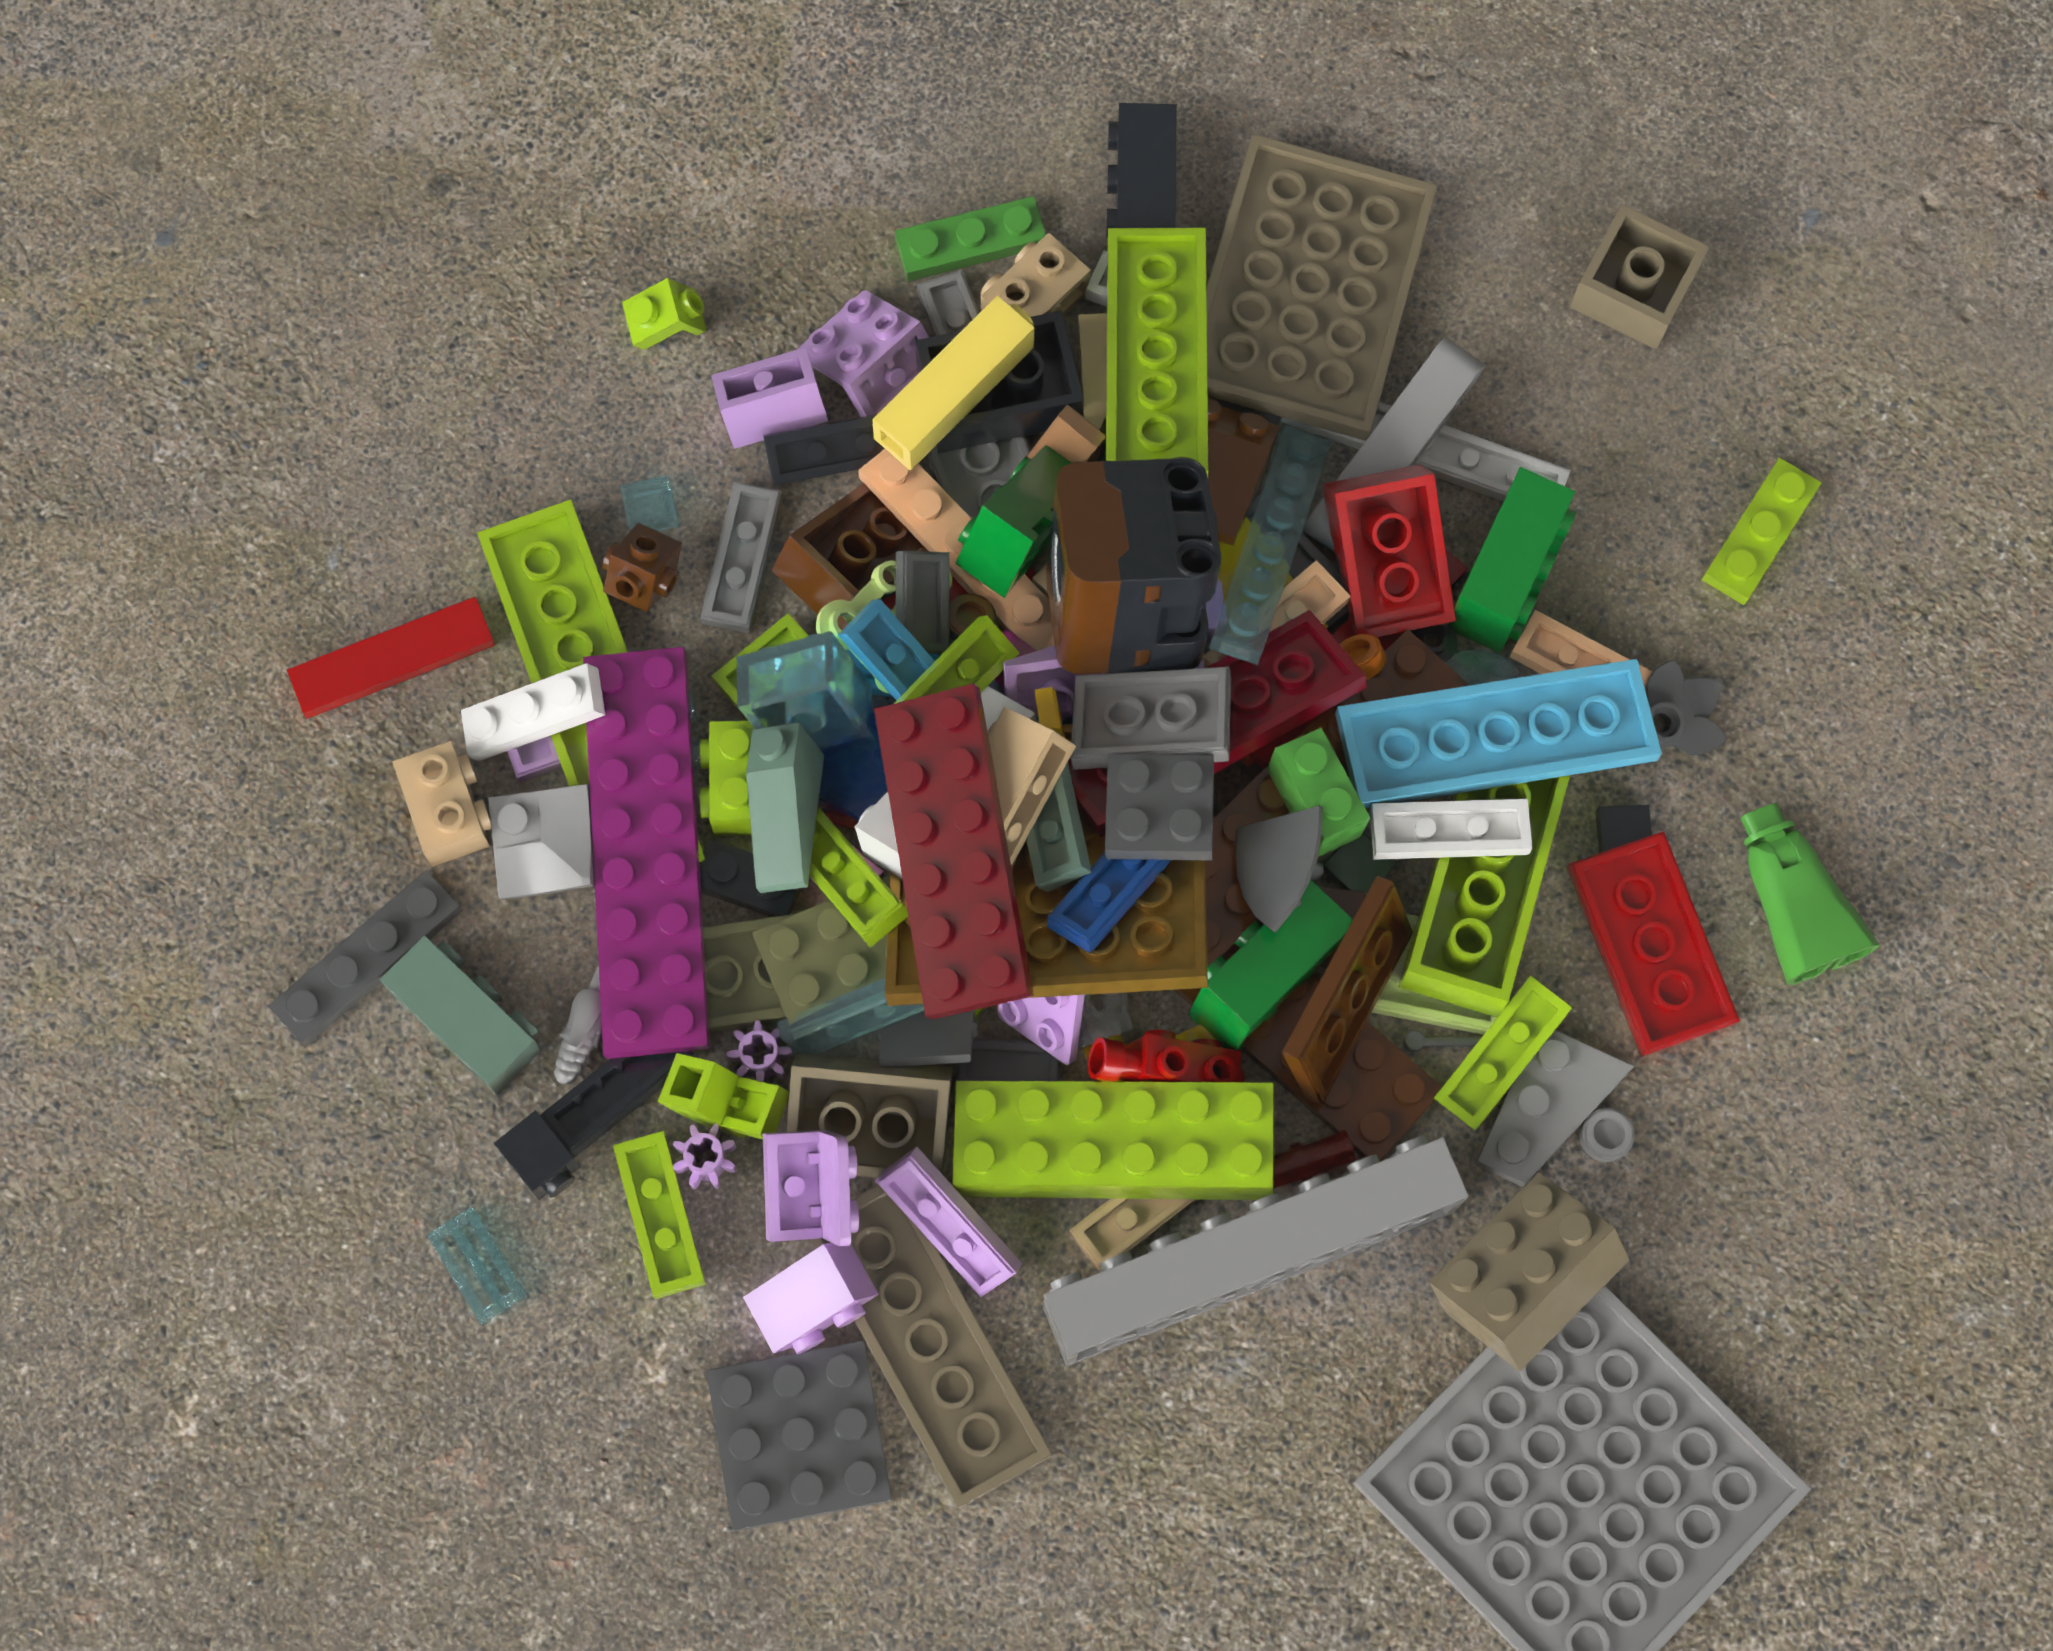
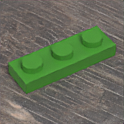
M1034 196L895 230V240L907 282L1016 255L1028 243L1034 241L1037 244L1046 236Z

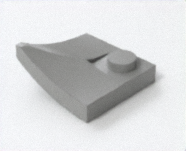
M584 784L488 798L499 899L509 900L595 886L590 785Z

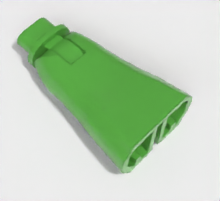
M1778 803L1756 809L1740 818L1749 836L1743 841L1748 849L1749 872L1765 912L1774 948L1787 985H1795L1823 974L1828 968L1831 971L1856 962L1880 947V944L1860 914L1832 879L1812 845L1798 830H1794L1796 826L1793 820H1785Z

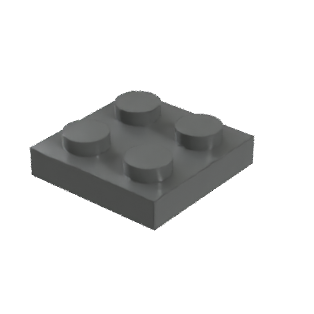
M1108 754L1106 859L1212 860L1214 755Z

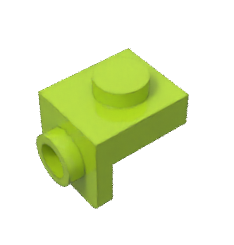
M666 278L622 302L632 344L640 349L646 350L681 330L697 336L706 332L702 315L704 313V304L695 289L670 278Z

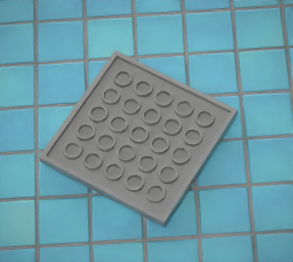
M1606 1286L1520 1372L1489 1347H1486L1352 1483L1516 1651H1659L1811 1490Z

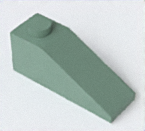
M800 723L752 729L746 774L756 888L760 893L808 887L824 754Z

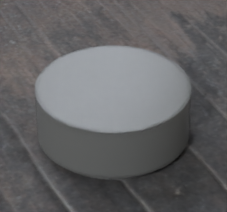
M1602 1108L1594 1111L1585 1119L1580 1128L1579 1138L1582 1148L1591 1158L1600 1162H1613L1623 1157L1631 1149L1634 1143L1635 1132L1632 1122L1624 1113L1613 1108Z

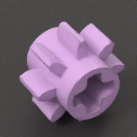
M757 1020L754 1024V1031L746 1035L738 1030L734 1032L739 1048L738 1050H731L726 1054L728 1061L733 1063L742 1062L743 1064L737 1070L736 1075L744 1078L750 1075L756 1078L757 1081L765 1083L766 1078L774 1074L781 1079L786 1077L783 1068L780 1066L781 1059L793 1057V1052L789 1047H778L777 1044L784 1035L780 1027L774 1029L769 1034L763 1031L760 1021ZM765 1045L769 1054L765 1055L764 1064L756 1065L751 1055L755 1054L756 1046Z
M716 1124L712 1126L709 1134L699 1133L698 1129L691 1125L690 1133L692 1137L686 1143L681 1141H674L673 1143L675 1149L683 1154L684 1160L676 1162L673 1168L676 1174L690 1170L692 1174L689 1179V1185L694 1190L699 1186L701 1180L711 1181L712 1185L719 1189L720 1181L718 1177L724 1170L729 1173H735L737 1170L736 1166L726 1158V1154L733 1152L737 1148L734 1140H728L720 1143L718 1140L720 1128ZM711 1146L717 1158L716 1161H706L702 1168H699L693 1156L694 1153H704L707 1147Z

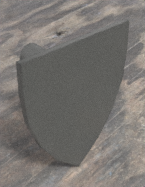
M1321 806L1237 828L1236 869L1243 898L1253 914L1274 932H1277L1294 909L1301 905V897L1310 880L1316 881L1323 874V865L1317 861L1322 833L1323 807Z

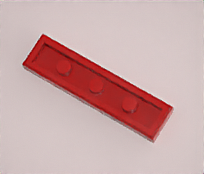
M475 596L289 668L287 673L303 715L306 719H309L496 645Z

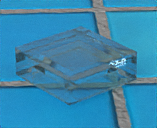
M668 475L620 485L629 532L637 523H641L656 531L679 527Z

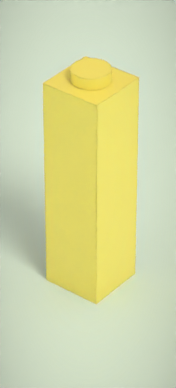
M996 296L873 418L874 439L911 471L1034 348L1035 327L1030 316L1018 305L1012 304L1009 306L999 296Z

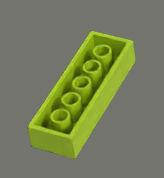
M1570 775L1453 794L1451 801L1528 799L1533 849L1529 855L1441 857L1434 859L1400 978L1399 988L1496 1018L1501 1014L1510 999Z
M956 1081L952 1185L962 1197L1259 1200L1274 1194V1084L1247 1082Z

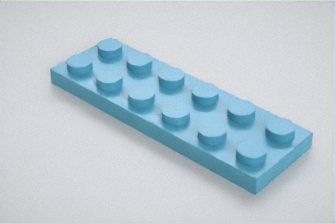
M1637 659L1338 706L1335 712L1350 781L1365 809L1371 808L1374 803H1402L1658 761L1662 755Z

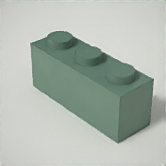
M424 935L379 980L399 1002L497 1095L541 1051L532 1038L538 1031L517 1010L508 1016L496 1004L502 996L482 976L479 975L472 981L459 968L465 961L450 945L443 940L436 947Z

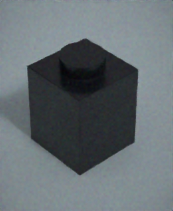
M536 1110L494 1142V1145L538 1200L546 1194L550 1198L559 1195L576 1179L573 1173L580 1168L579 1164Z

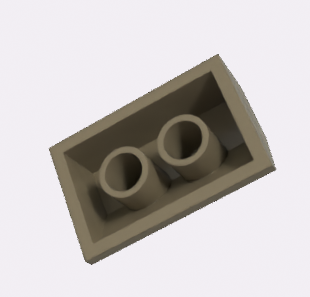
M798 1052L791 1068L786 1132L828 1130L845 1136L848 1146H854L856 1150V1176L878 1178L885 1169L915 1147H918L942 1174L954 1067L918 1065L885 1068L880 1067L879 1060Z

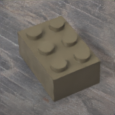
M1538 1172L1429 1283L1447 1315L1520 1372L1629 1261V1258L1615 1227Z

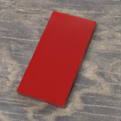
M1664 831L1569 863L1566 867L1641 1058L1740 1022Z

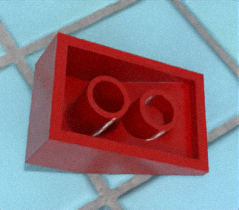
M1419 464L1324 483L1323 491L1331 539L1343 588L1351 596L1347 605L1354 634H1370L1380 637L1405 632L1407 629L1410 631L1456 621L1434 473Z

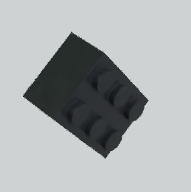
M1062 311L1030 317L1035 327L1034 348L936 445L938 454L1045 432L1066 405L1072 407L1083 416L1084 398ZM961 331L916 340V365L918 373Z

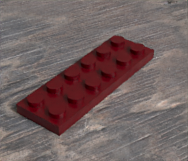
M1311 610L1302 613L1206 667H1229L1231 673L1229 761L1214 762V774L1367 688L1366 676ZM1070 757L1068 766L1077 806L1102 838L1106 835L1108 768L1073 770Z
M973 683L874 709L925 1017L933 1020L1033 997L1032 982L980 688Z

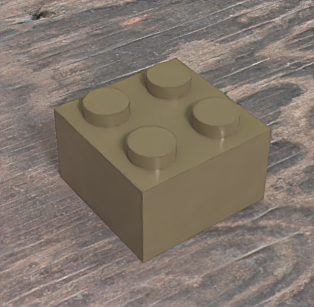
M1621 204L1582 276L1569 307L1657 350L1698 273L1710 246Z

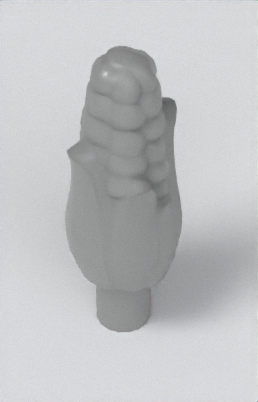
M599 966L596 968L589 988L582 989L574 997L567 1025L559 1035L563 1040L561 1041L559 1058L556 1060L554 1073L557 1081L564 1085L575 1082L576 1078L582 1073V1068L586 1065L590 1052L593 1049H597L602 1035Z

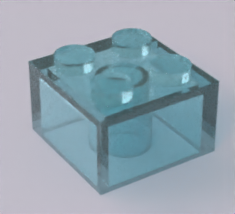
M832 631L812 634L803 639L774 647H765L756 652L737 657V707L755 729L800 723L820 750L874 736L871 685Z

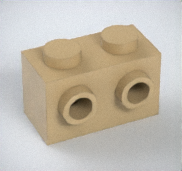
M1048 233L1037 244L1034 241L1028 243L1017 255L1015 264L1004 275L997 273L987 281L981 290V311L996 296H999L1009 306L1016 304L1021 307L1030 317L1056 311H1062L1064 316L1085 296L1086 288L1091 278V269L1054 236Z
M449 741L392 761L423 854L432 867L490 847L485 832L491 829L490 814L484 799L475 802L469 785L478 782L468 753L459 756L454 745Z

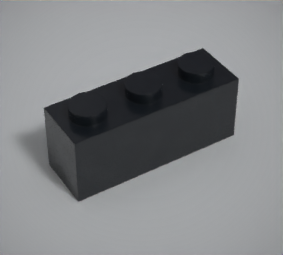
M1119 103L1118 121H1108V150L1117 151V165H1108L1107 194H1116V209L1107 208L1106 238H1108V228L1176 227L1177 104Z

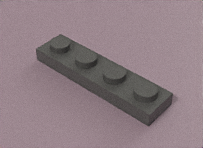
M425 870L269 1004L268 1007L295 1038L306 1047L381 982L379 979L424 935L430 940L462 912L461 907L433 876Z

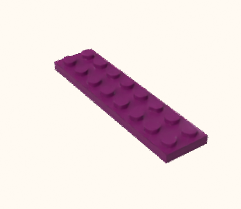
M684 647L583 657V664L588 663L599 670L605 716L586 722L603 1055L607 1059L711 1049L687 652Z

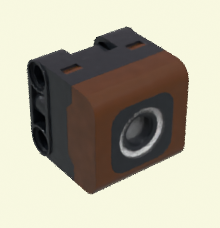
M1187 457L1153 460L1076 462L1062 467L1058 472L1046 567V583L1056 657L1058 663L1066 671L1083 675L1194 669L1203 660L1209 625L1206 602L1211 600L1216 592L1221 565V552L1218 540L1217 517L1212 505L1208 476L1205 468L1198 461Z

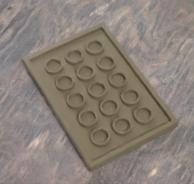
M1252 134L1206 288L1208 397L1366 441L1371 433L1438 185Z

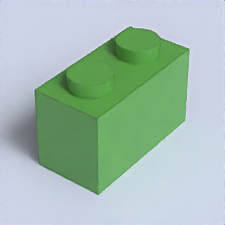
M1322 728L1275 748L1267 771L1290 814L1316 806L1323 807L1322 833L1318 857L1359 839L1370 820V816Z

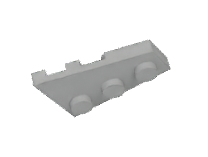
M1555 1030L1508 1089L1475 1165L1523 1187L1634 1066Z

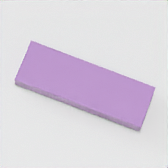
M915 1147L885 1169L876 1179L879 1186L980 1297L1016 1274L1021 1267L1022 1262L918 1147Z

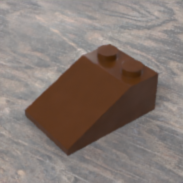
M1208 398L1209 488L1212 505L1217 517L1218 540L1233 546L1265 477L1280 426L1269 423L1264 417L1255 413H1240L1222 407L1217 401Z
M863 483L790 534L771 571L818 615L826 604L834 600L851 601L871 580L872 572L877 566L886 561H896L897 551H929ZM884 569L883 578L885 582L893 585V574ZM896 591L890 594H884L880 599L883 600L895 594ZM842 616L838 617V626L843 630L848 623Z

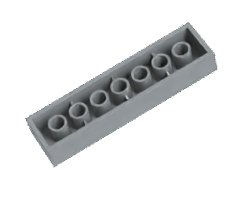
M1426 1135L1413 1138L1397 1146L1398 1152L1392 1154L1389 1159L1380 1162L1377 1154L1365 1157L1347 1166L1349 1171L1333 1181L1330 1180L1328 1174L1314 1177L1298 1186L1300 1191L1285 1200H1281L1279 1193L1266 1196L1249 1205L1251 1210L1247 1211L1242 1217L1232 1220L1230 1213L1215 1216L1201 1223V1230L1197 1231L1196 1235L1182 1239L1180 1232L1173 1233L1150 1244L1151 1250L1147 1252L1148 1254L1133 1259L1130 1252H1125L1100 1263L1102 1269L1097 1274L1083 1279L1080 1272H1074L1051 1282L1052 1289L1049 1290V1293L1044 1294L1043 1310L1065 1366L1068 1367L1453 1214L1469 1195L1444 1138L1442 1137L1432 1142H1428Z

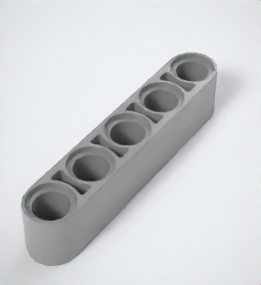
M1444 337L1336 481L1413 466L1475 384L1486 365L1450 339ZM1324 497L1306 521L1302 531L1335 554Z

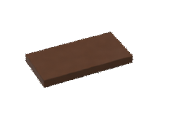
M1376 876L1282 1051L1305 1099L1318 1104H1322L1327 1098L1413 935V930L1393 881Z

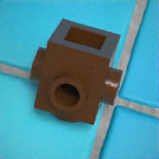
M637 523L620 544L617 542L611 544L604 557L602 568L607 571L603 592L648 612L661 596L667 598L676 585L679 576L677 565L682 542L641 523Z

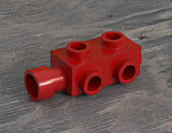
M1168 1030L1146 1031L1144 1036L1125 1046L1122 1041L1099 1037L1092 1044L1088 1057L1090 1077L1107 1082H1116L1119 1078L1123 1079V1082H1147L1149 1079H1151V1082H1245L1244 1072L1241 1069V1051L1222 1048V1043L1215 1039L1201 1038L1191 1042L1176 1039L1174 1032Z

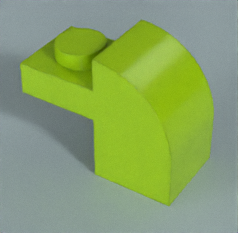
M676 1053L658 1102L676 1113L709 1128L716 1124L719 1126L720 1132L743 1139L746 1136L763 1140V1133L776 1132L790 1092L778 1085L740 1077L716 1062Z

